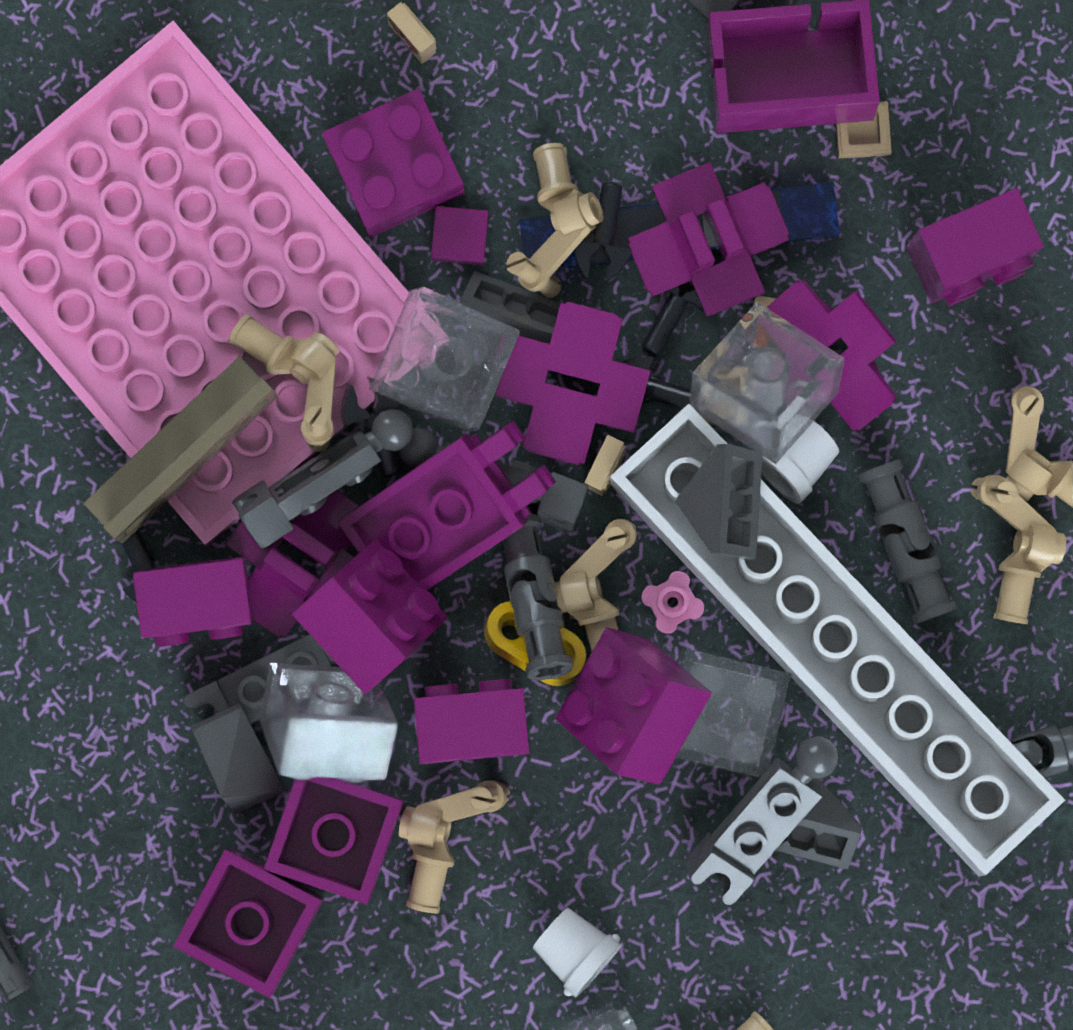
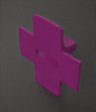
M709 162L652 185L666 222L628 238V247L631 249V254L648 293H651L652 297L692 281L705 315L709 317L766 293L751 256L789 241V232L769 186H766L765 182L725 198L712 164ZM701 214H705L724 259L723 262L713 265L715 258L697 218Z
M804 279L801 281L797 280L763 310L764 313L761 316L787 347L781 355L763 370L800 417L807 416L828 399L853 431L857 429L860 431L896 402L894 399L897 395L878 371L876 362L873 361L892 346L896 339L857 290L833 309L816 295ZM843 339L849 348L817 374L809 363Z
M566 302V304H560L550 344L511 334L495 396L533 406L523 443V448H526L527 452L579 465V463L585 464L595 423L635 432L650 370L612 361L623 320L618 318V315ZM548 370L600 384L597 397L545 383Z
M336 490L327 496L325 504L315 512L308 515L299 514L291 519L290 522L294 529L265 548L259 547L244 523L240 522L225 545L239 555L245 556L249 562L256 566L248 579L253 620L277 637L281 635L285 638L297 622L292 613L354 558L346 552L352 543L337 522L359 505ZM283 539L327 569L320 580L277 550Z

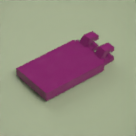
M511 421L484 441L479 438L477 433L471 437L467 433L346 514L337 523L358 553L377 539L385 549L392 551L400 559L403 569L422 589L428 590L522 528L528 522L526 517L532 513L527 505L546 493L556 481L546 466L542 465L514 486L496 462L497 459L508 453L525 439L516 423Z

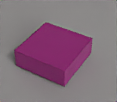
M436 206L431 261L484 266L488 211Z

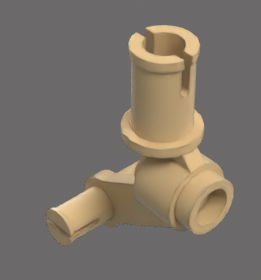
M561 143L544 144L533 152L541 187L537 199L541 206L552 212L550 215L551 222L556 231L530 259L522 252H514L506 262V265L510 266L507 270L518 276L519 283L524 288L532 292L539 291L547 298L555 297L561 290V284H558L561 281L556 276H553L554 272L588 233L596 228V224L602 222L604 218L603 210L597 197L592 192L581 193L577 185L572 183L567 160V148L563 147Z
M245 314L231 332L229 343L238 346L267 365L266 371L269 374L291 373L300 382L308 385L301 433L310 449L314 446L313 451L315 452L326 450L333 435V422L331 418L336 373L335 357L339 353V348L328 337L318 332H313L310 338L294 339L291 336L282 338L253 319L251 315Z
M1020 386L1013 391L1011 397L1013 412L1006 463V473L1008 476L1005 479L1016 485L1017 494L1027 502L1033 494L1047 495L1050 498L1056 495L1073 508V461H1049L1035 450L1044 399L1036 388Z
M999 475L977 478L971 484L978 486L977 489H971L972 496L991 507L1018 530L1013 541L1014 552L998 568V570L1003 571L996 613H994L993 618L1028 624L1027 617L1035 577L1041 578V572L1050 564L1058 565L1061 563L1066 551V537L1063 533H1058L1052 525L1017 494L1018 490L1014 483L1007 481Z
M616 519L610 522L605 528L604 534L560 577V581L555 582L558 607L561 608L562 613L568 612L577 619L579 626L585 625L591 652L606 627L618 630L615 617L620 615L619 610L602 597V589L597 576L625 550L631 548L636 541V526L625 519Z
M486 780L474 788L419 804L416 808L410 806L405 808L399 825V837L408 839V843L413 850L412 858L417 860L409 899L406 902L408 908L436 914L440 912V901L448 867H453L455 862L446 843L451 831V822L485 812L492 813L500 810L509 800L507 795H510V790L506 784L496 780Z

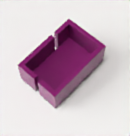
M869 0L821 3L816 22L817 31H808L812 15L811 4L709 12L707 43L710 75L713 78L712 95L716 134L874 121L880 99Z

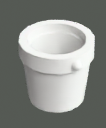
M801 416L770 442L763 443L756 451L762 452L761 475L785 498L800 504L812 492V486L838 455L839 448L831 436L819 424L806 416Z
M566 908L539 937L533 949L564 983V994L568 997L573 995L576 998L611 961L622 944L619 943V935H606L570 908Z

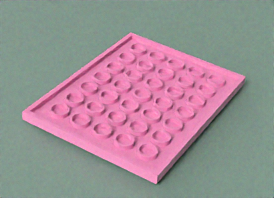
M174 20L0 166V306L130 458L143 448L239 356L260 378L266 381L278 396L168 500V503L205 546L210 545L240 519L238 511L232 504V501L237 496L262 480L270 487L301 467L317 453L313 451L314 446L311 449L308 447L307 441L301 433L308 385L300 382L291 373L269 374L266 371L267 365L238 346L229 343L231 332L245 314L251 315L253 319L282 338L291 336L294 339L310 338L313 332H318L328 337L337 345L339 353L335 357L336 373L331 418L333 422V435L330 441L348 427L342 423L341 419L342 400L348 383L355 390L359 407L368 410L373 405L375 396L370 388L367 376L375 379L390 391L449 341L447 335Z

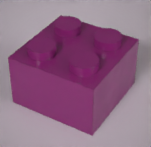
M419 88L322 132L325 145L369 238L435 209L436 206H441L465 195L463 181Z
M1015 188L919 229L907 244L906 249L930 303L933 304L945 299L947 306L950 307L977 294L976 291L985 286L984 281L993 278L995 285L1000 286L1024 275V270L1034 266L1032 258L1044 246L1019 189Z
M377 539L355 556L292 613L296 620L365 695L409 657L448 618L439 608L434 596L427 590L422 589L403 569L400 559L392 551L385 549Z
M245 556L143 569L133 573L141 639L154 637L155 647L188 643L190 632L209 630L210 640L241 636L244 633L243 625L251 624L254 619Z
M606 627L555 719L616 775L660 785L712 692L651 640Z
M511 679L479 682L480 692L459 694L457 684L425 687V697L414 698L420 764L529 754L523 688L512 689Z
M301 765L295 777L264 870L367 905L375 889L405 800Z
M227 848L220 857L173 947L270 998L278 988L325 897L285 876L264 870L265 865L233 848Z

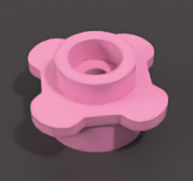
M672 572L668 581L658 586L649 585L642 592V602L644 605L651 607L657 618L656 628L662 633H673L678 624L687 619L696 620L704 612V604L702 600L694 597L689 588L690 578L684 572ZM671 597L678 600V605L674 608L668 605V599Z

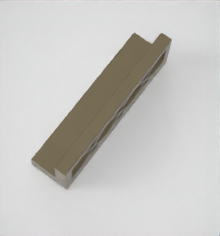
M239 356L83 504L104 525L103 528L115 540L123 544L278 396L266 381L260 378Z

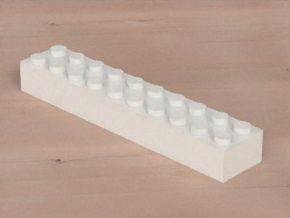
M688 404L610 476V485L978 877L987 875L1056 810L1065 799L762 480L760 485L756 559H741L709 551L675 500L717 444L727 443Z

